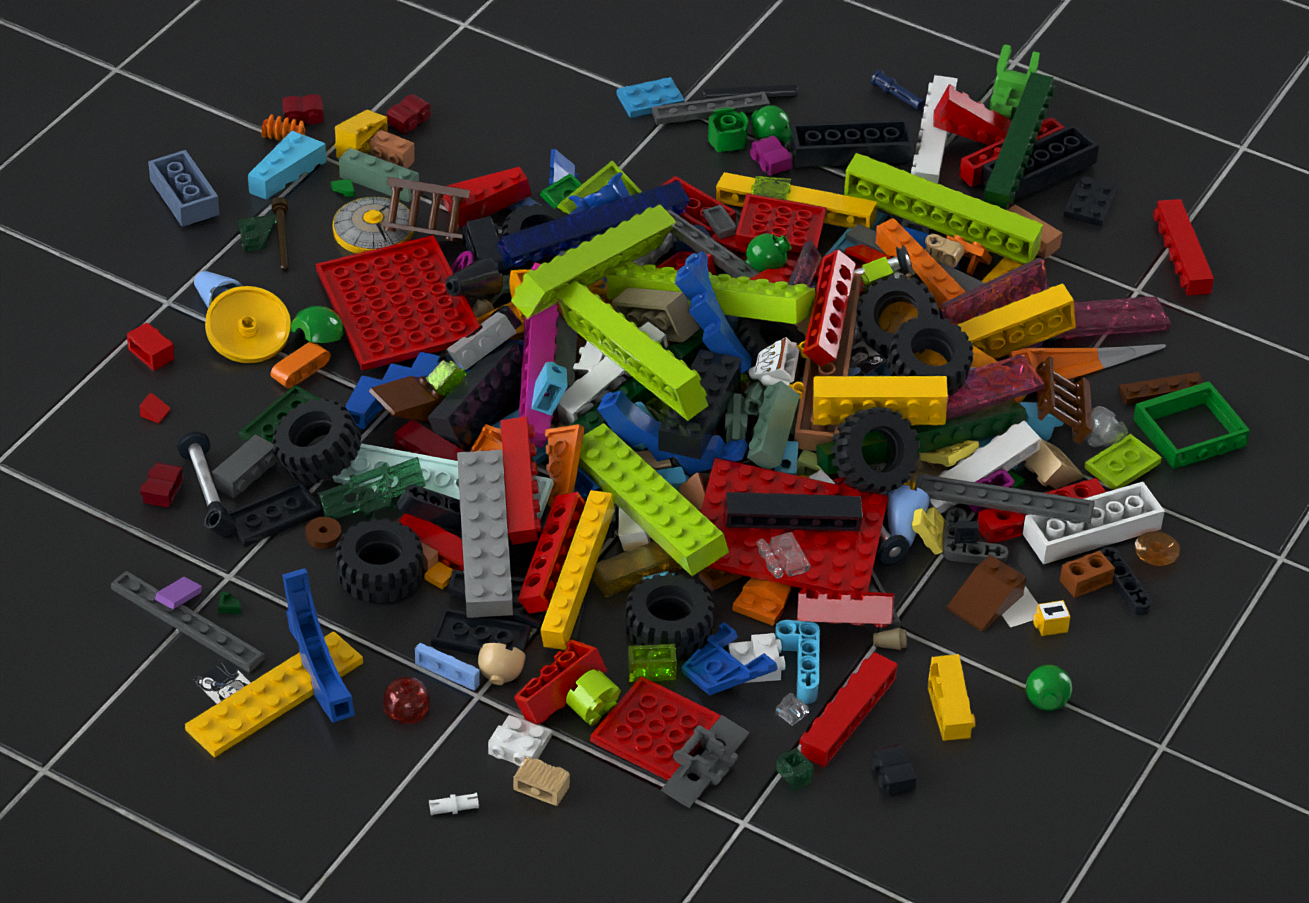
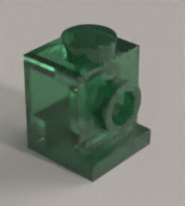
M797 748L784 752L777 758L776 771L791 785L790 789L793 792L812 782L814 766Z

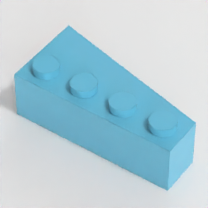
M291 131L248 174L249 193L263 199H268L284 189L285 184L297 181L301 174L313 171L314 166L317 164L322 165L326 163V143Z

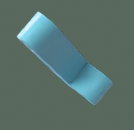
M779 621L776 625L775 639H780L781 650L797 651V699L803 704H812L817 700L819 687V626L811 621Z

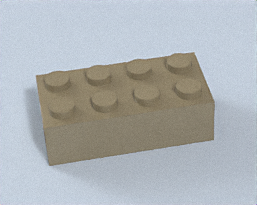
M627 288L612 301L616 312H621L627 321L634 322L638 328L650 322L666 334L667 341L684 342L700 328L696 320L689 313L690 306L683 292Z

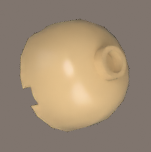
M486 643L480 648L478 656L479 670L486 678L490 679V683L503 685V683L510 682L521 674L526 655L515 647L511 651L506 649L505 644Z

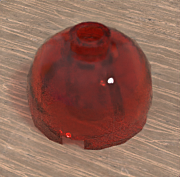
M400 677L393 680L387 686L383 696L385 714L391 720L395 718L403 724L422 720L425 717V713L430 709L428 689L420 680L413 677Z

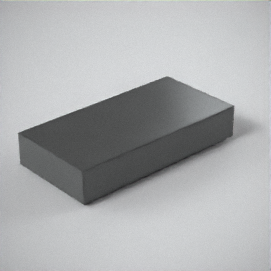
M722 205L703 210L704 218L719 239L736 234L737 226Z

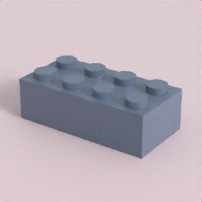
M186 150L148 161L150 181L182 227L219 215L218 195Z

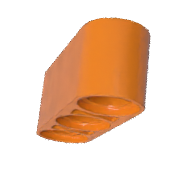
M308 342L274 365L271 370V377L287 389H290L324 367L329 362L330 352L317 343Z

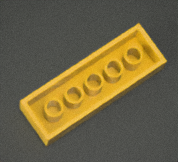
M1062 283L957 325L961 327V332H966L969 337L968 341H971L973 346L993 359H998L1008 355L1011 351L1026 348L1076 328L1074 300Z
M814 376L813 425H840V423L845 422V418L849 415L855 414V412L876 407L890 408L892 412L897 411L901 413V419H908L911 425H945L948 399L947 376Z

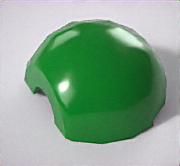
M312 305L299 311L292 321L290 328L291 333H297L298 328H301L305 333V339L313 343L335 342L340 340L344 334V326L339 315L324 306Z

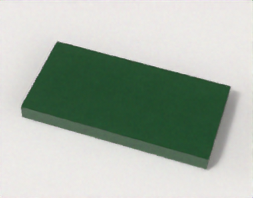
M294 385L238 432L239 438L247 442L256 434L273 444L275 429L277 425H280L282 417L288 415V411L292 408L296 409L299 407V404L303 402L306 404L312 399L320 401V398Z

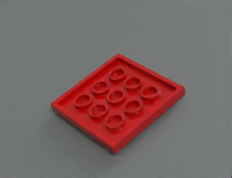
M747 194L735 234V242L749 245L752 239L761 234H773L778 238L784 235L791 245L792 249L790 251L816 256L827 207Z
M641 676L591 734L590 742L668 781L681 765L675 761L674 753L682 749L694 734L693 730L697 726L710 730L721 715ZM701 740L691 751L690 756H693L699 749Z

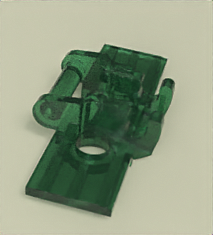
M415 457L391 467L385 462L381 467L356 476L355 474L350 475L348 483L319 493L325 517L338 519L361 510L365 518L369 520L374 518L373 511L383 507L388 508L389 511L396 510L397 507L393 503L392 498L402 495L408 485L413 484L425 487L426 483L419 458ZM383 475L382 479L368 483L361 487L359 486L360 483L369 481L371 479ZM396 476L398 478V483L396 486L391 487L392 483L394 482L393 477ZM355 492L357 494L356 500L351 503L347 502L346 497L348 493Z

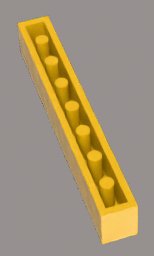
M725 172L716 185V200L723 204L743 207L747 194L754 195L755 193L757 195L756 193H759L762 196H767V189H769V192L772 194L771 196L774 195L773 191L778 192L777 196L773 197L776 199L827 207L824 223L854 228L859 223L871 229L877 218V201L787 185V189L785 187L782 191H779L778 189L782 184L775 183V186L778 185V187L771 189L770 187L771 185L772 187L774 186V182L769 187L768 185L763 187L759 185L763 183L761 179Z
M590 490L540 629L544 647L566 650L567 648L566 644L570 640L615 511L612 493Z

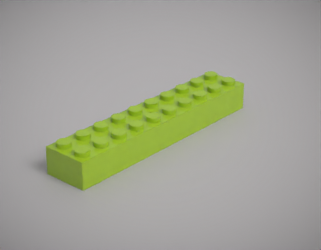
M858 153L855 154L846 169L844 195L877 201L878 209L954 237V235L961 236L970 244L973 242L980 243L990 252L1029 267L1040 250L1044 224L1036 220L1020 216L1017 213L1007 211L999 206L986 203L978 198H973L960 191L952 190L941 184H936L923 177L915 176Z
M661 205L654 208L649 207L643 214H636L627 222L626 220L622 221L616 228H609L603 235L598 234L589 242L584 241L578 248L569 249L563 256H556L550 263L544 262L538 269L534 271L532 269L523 276L524 281L515 289V295L511 301L529 319L557 304L558 300L555 294L575 280L582 286L586 285L588 287L615 271V268H620L628 262H634L658 249L676 224V220Z
M628 262L607 274V299L614 300L627 288L682 291L675 284L677 271L673 267H663L661 269L656 268L655 265L637 266L635 262ZM708 272L713 291L724 315L798 324L811 316L815 288H809L806 284L788 285L784 281L770 283L767 279L755 281L749 280V277L744 276L731 278L728 274L715 276Z
M575 280L555 294L569 327L687 421L708 407L705 398L707 393L699 382L701 377L694 369L690 370L683 360L676 359L670 350L666 351L657 340L653 341L645 331L641 332L634 322L627 321L621 312L617 313L609 303L605 304L600 296L591 293L586 285L582 286Z
M603 423L583 436L578 466L600 486L603 492L612 493L613 502L691 576L729 553L724 534L609 427Z

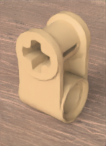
M930 234L926 237L925 250L929 254L931 253L930 256L933 259L952 268L957 266L965 252L964 247L960 243L936 234Z

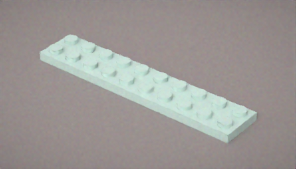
M361 443L360 450L357 451L358 455L355 460L351 461V465L347 469L344 468L340 475L333 476L334 481L337 483L401 495L408 485L413 484L460 500L458 461ZM534 475L539 485V493L536 494V499H539L541 510L537 513V518L541 519L554 482L551 478Z

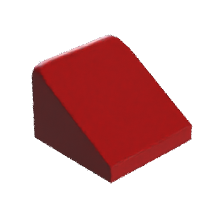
M152 393L140 404L141 417L159 424L171 411L168 405Z

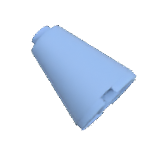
M209 271L200 272L194 280V285L207 308L224 291L243 286L235 279Z
M902 485V487L888 491V494H886L888 496L886 506L888 528L891 536L902 535L911 546L917 534L912 528L914 511L922 508L926 513L930 504V497L920 488H917V491L911 490L908 485Z

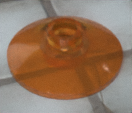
M1162 532L1144 533L1138 537L1135 543V551L1139 558L1152 565L1163 566L1171 564L1177 560L1180 553L1178 542L1170 535Z

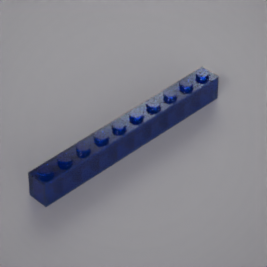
M678 180L500 238L496 248L507 268L512 266L519 267L525 262L531 260L538 261L543 256L549 254L556 255L568 248L575 249L584 241L589 242L596 235H603L609 228H616L622 221L626 220L627 222L634 215L643 214L649 207L654 208L661 205L666 211L671 210L680 215L686 210L690 199Z

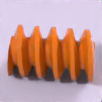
M270 114L269 118L265 119L262 124L261 135L263 138L268 136L271 140L276 138L277 141L284 139L291 131L305 135L304 121L301 120L299 125H297L296 119H293L291 124H289L288 117L282 122L281 116H278L275 121L274 115Z

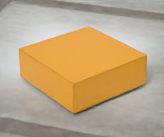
M438 561L424 574V580L443 590L449 584L451 573L454 569Z

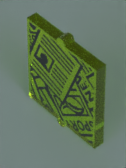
M756 176L754 185L751 186V194L786 200L787 195L790 193L791 179Z

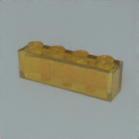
M653 541L596 563L593 571V581L607 598L635 587L638 583L641 584L643 577L667 571L671 573L683 567L658 543Z

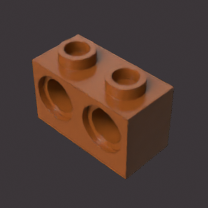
M1097 551L1062 565L1060 582L1076 598L1112 584L1115 568L1101 551Z

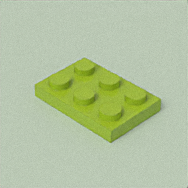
M1129 434L1086 461L1084 468L1109 488L1116 490L1125 487L1161 464L1162 457L1132 434Z

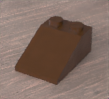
M408 376L372 387L369 390L393 416L429 422L427 417L445 399L443 392L434 388L431 385L432 382L424 376Z
M989 555L974 569L946 609L983 632L1024 595L1026 576Z

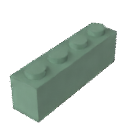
M349 148L339 158L340 178L351 179V182L389 196L392 195V190H390V185H386L387 176L419 181L418 172ZM403 188V192L400 191L399 199L409 203L412 200L413 194L411 189Z
M782 381L768 386L764 391L763 403L759 409L760 414L754 426V435L749 444L750 449L747 456L748 459L761 468L769 470L781 465L800 397L799 393Z

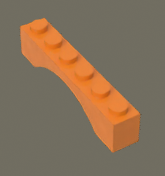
M894 218L877 225L876 244L887 255L897 257L896 247L899 249L902 248V245L906 247L913 270L928 287L929 291L932 292L938 308L948 318L965 310L967 292Z

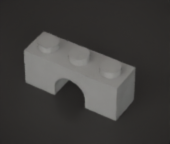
M499 312L495 313L481 324L483 328L478 333L469 338H461L447 349L458 367L467 370L517 333L506 315Z

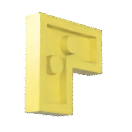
M967 440L961 444L958 443L949 447L919 453V461H925L929 464H943L945 467L953 466L957 461L970 457L979 448L978 441Z
M935 506L927 509V514L922 508L915 510L912 521L914 532L920 535L925 546L930 548L935 555L942 553L946 520Z

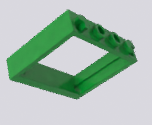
M1210 381L1143 401L1135 406L1133 420L1172 469L1247 446L1250 433L1249 428ZM1206 404L1229 432V434L1177 450L1154 419Z

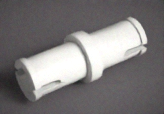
M477 793L456 797L453 794L449 798L429 800L431 816L448 812L457 814L460 810L479 808Z

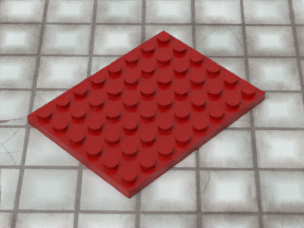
M434 235L315 264L318 276L335 313L342 320L344 332L362 371L413 359L418 356L419 352L433 354L447 350L461 338L468 336L480 327L466 297L451 296L447 292L445 282L447 277L452 275L453 272Z
M715 458L700 512L724 534L729 553L707 567L802 589L806 587L868 592L888 496L866 491L861 492L855 488ZM726 492L861 496L863 514L860 531L725 528L724 503Z

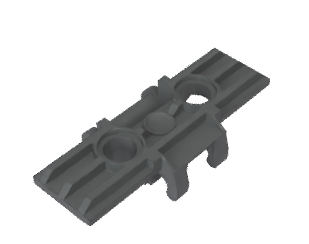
M721 715L710 730L697 726L693 730L694 734L682 749L677 750L673 755L675 761L681 765L661 791L688 808L693 805L706 787L719 784L738 760V754L734 752L750 733ZM701 740L700 746L705 749L702 755L690 756L691 751ZM694 773L699 776V780L692 781L687 775Z

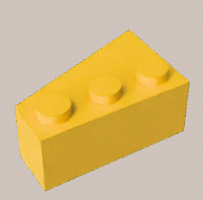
M365 110L335 126L336 157L340 158L349 148L368 154L370 152V139L380 130L388 132L387 117L370 110Z
M955 654L932 657L927 688L942 739L946 741L971 738L972 728H975V717L970 711V701L967 696L960 656Z

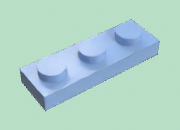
M422 643L416 646V665L473 691L480 685L479 669L473 665L459 661L453 656L446 655Z

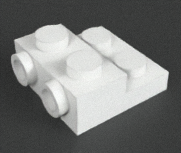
M774 633L751 635V641L728 644V653L743 665L748 664L763 653L777 664L778 670L744 683L781 680V671L785 670L784 656L779 657L781 641L780 639H775Z
M508 715L503 725H498L488 741V754L521 766L526 757L530 759L539 758L552 737V730Z

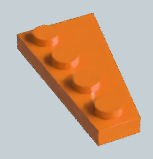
M580 424L545 430V436L548 438L546 454L549 455V464L546 465L547 473L554 482L548 498V505L552 507L555 496L574 492L584 434V427Z

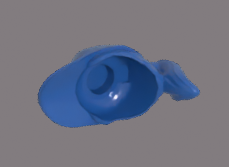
M619 172L614 175L608 184L597 193L590 194L584 198L571 195L569 199L577 207L581 206L589 216L595 214L598 210L608 211L615 209L622 198L617 185L623 173Z

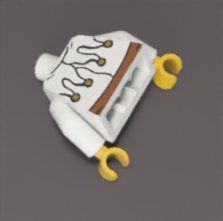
M786 337L760 351L756 366L749 369L751 379H758L766 387L782 381L799 393V399H802L803 394L801 391H805L803 383L795 382L792 385L790 382L794 381L799 351L802 358H809L803 353L805 341L797 345L796 342H791Z

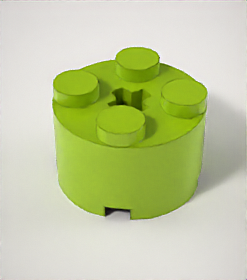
M593 669L576 681L578 687L575 691L570 689L566 698V703L585 722L595 726L604 714H609L618 704L616 701L621 690L600 670L596 671Z

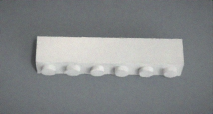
M1025 421L1018 425L1014 424L1006 433L996 436L988 445L978 448L967 459H961L955 467L949 471H943L939 477L975 482L979 479L989 478L992 473L999 470L1009 471L1040 450L1041 438ZM930 499L928 509L935 506L940 514L943 515L959 503Z

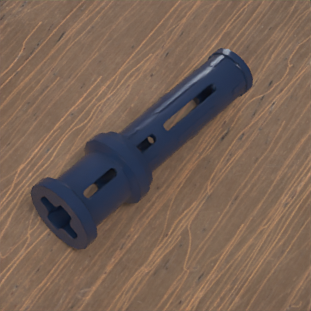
M877 70L872 76L871 84L879 86L886 94L892 93L916 110H920L923 107L924 99L919 98L897 84L896 79L893 77L889 78L884 74V71Z

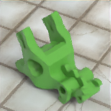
M1004 44L997 64V78L994 83L989 110H994L1004 117L1011 119L1012 114L1016 112L1030 73H1037L1040 53L1033 51L1027 74L1007 69L1012 49L1011 46Z

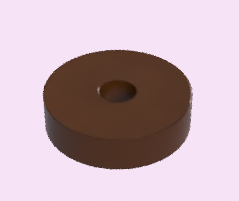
M330 517L315 518L305 528L306 540L315 548H331L340 541L342 536L341 525Z

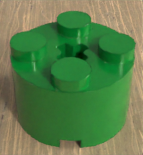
M720 108L715 110L713 115L709 117L708 141L715 147V151L723 153L725 151L742 150L745 148L748 118L742 111L738 113L734 112V108Z

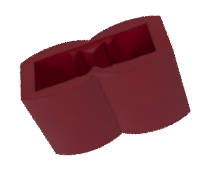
M321 95L289 96L282 99L284 120L288 117L289 124H291L293 119H296L297 125H299L301 120L306 124H318L324 121Z
M410 94L388 110L386 113L387 124L404 134L413 131L417 124H421L429 119L431 104L414 94Z
M156 462L154 467L149 469L147 480L145 483H142L140 488L143 503L169 508L182 484L183 468Z

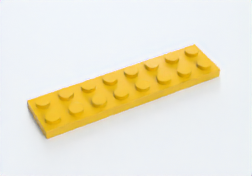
M333 631L324 637L340 677L363 664V656ZM300 652L187 722L185 730L215 758L314 695L311 676L301 662Z

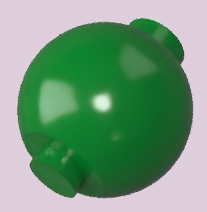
M769 105L762 107L759 111L757 109L754 111L750 120H752L751 129L753 135L757 140L775 136L779 141L788 142L791 129L789 127L790 120L783 109Z
M761 234L749 243L745 262L760 273L768 268L778 269L786 264L787 252L792 248L784 235L778 238L773 234Z
M1056 665L1039 666L1027 678V697L1040 710H1058L1065 706L1071 698L1073 686L1070 676L1065 670Z

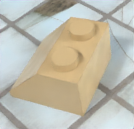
M1043 439L1040 441V450L1025 459V467L1032 473L1035 472L1038 475L1036 479L1045 487L1050 485L1057 489L1084 476L1060 448Z

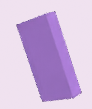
M182 577L157 592L155 600L171 609H175L200 594L202 586L186 577Z

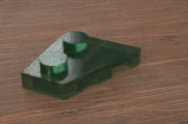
M276 214L237 220L245 252L266 248L268 238L272 234V227L277 222Z

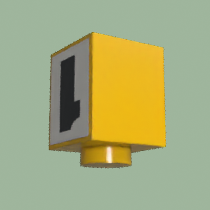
M1064 600L1037 604L1036 614L1033 615L1034 626L1039 628L1041 635L1047 636L1068 632L1071 616Z

